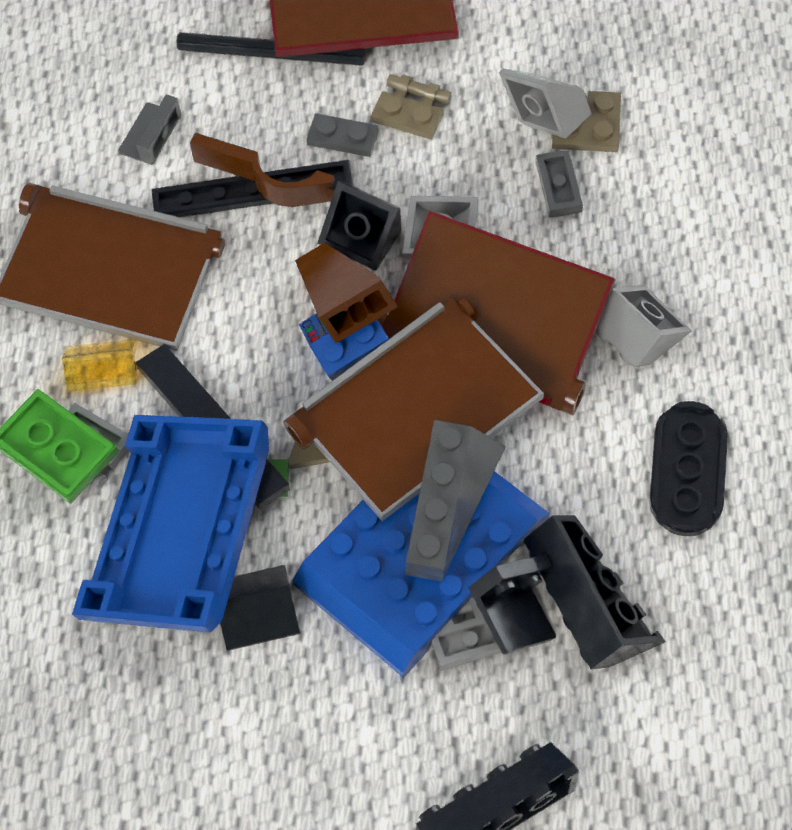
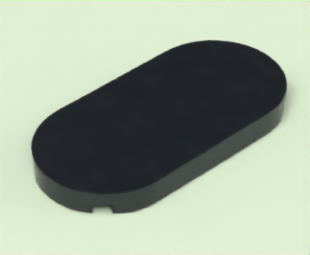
M684 401L671 406V409L665 413L663 412L658 418L654 432L649 496L650 510L658 524L679 536H696L710 530L719 520L724 506L727 427L722 418H719L712 408L700 402Z

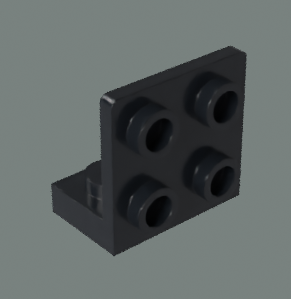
M546 554L497 565L468 587L494 640L504 655L547 643L556 638V634L532 588L543 581L541 576L553 567Z

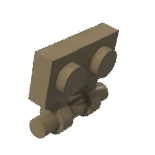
M389 74L386 86L397 89L396 93L392 94L382 91L371 114V122L432 140L444 115L443 109L435 107L434 104L437 101L448 105L452 93L440 89V85L434 83L426 85L413 81V77L404 74L401 77ZM408 93L424 97L423 102L407 98Z

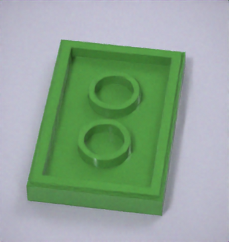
M38 388L0 427V452L69 504H72L119 452L115 444Z

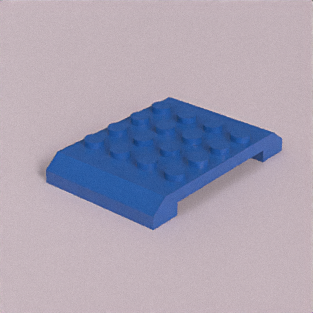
M134 415L124 446L131 453L92 579L82 580L72 615L78 620L211 633L222 622L269 453L268 427L262 420Z
M495 471L442 582L405 575L406 559L419 494H417L383 521L362 500L302 562L292 579V584L404 678L429 651L428 645L471 599L472 594L468 587L495 566L503 564L522 542L524 543L523 539L549 519V512Z

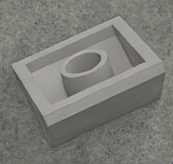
M410 196L402 251L403 257L410 260L429 211L475 227L478 197Z

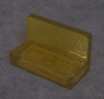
M130 339L66 347L62 363L67 392L137 384L138 374L134 354L136 340Z

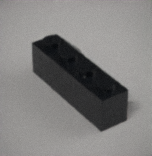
M552 515L523 539L529 550L530 557L546 554L553 567L542 575L546 583V589L550 596L554 598L563 616L565 626L571 631L580 648L581 657L591 670L610 668L666 642L659 631L651 635L642 620L646 613L638 602L633 606L630 604L620 590V586L624 584L616 572L603 566L600 562L603 553L575 515Z
M552 742L543 747L535 744L520 754V761L510 767L502 764L490 771L486 776L488 780L474 788L473 784H469L461 788L453 795L454 801L442 808L437 804L425 810L419 816L420 821L416 823V830H512L574 792L579 770Z

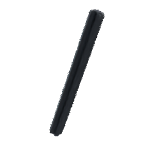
M180 32L176 40V47L180 51L359 66L364 65L365 49L276 57L274 40Z

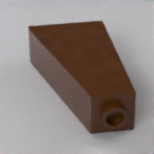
M326 243L319 245L295 260L318 318L335 343L340 342L398 307L379 276Z

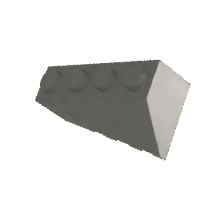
M434 420L406 559L405 575L443 581L464 533L476 512L482 495L504 453L505 445L471 426Z

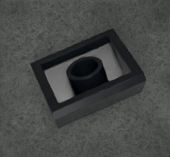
M338 181L317 244L326 243L348 258L376 271L402 232L400 207L343 181Z
M285 565L234 576L223 620L220 623L227 651L300 634Z

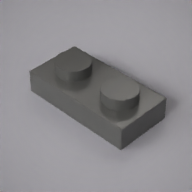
M315 113L306 141L309 146L371 157L379 129L378 125Z
M569 150L536 155L537 171L549 218L582 213L583 203Z

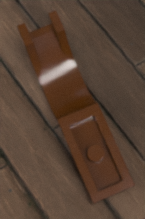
M194 133L190 141L194 162L255 181L257 189L264 198L277 205L298 207L331 202L335 190L326 188L332 186L335 180L334 175L317 170L312 176L299 182L284 183L271 179L262 171L257 151L199 133Z

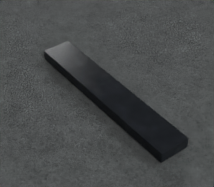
M349 160L264 172L271 179L285 183L299 182L309 178L318 170L335 177L332 186L326 188L335 190L338 181H343L353 186ZM240 176L151 189L154 211L179 218L274 204L264 198L257 189L255 181Z
M165 344L136 361L137 369L179 417L231 419ZM268 459L266 460L255 504L260 510L290 490L289 483Z

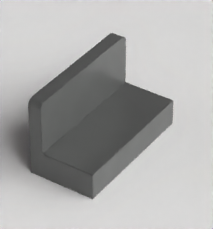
M166 94L159 106L147 102L119 147V153L153 165L182 116L178 98Z

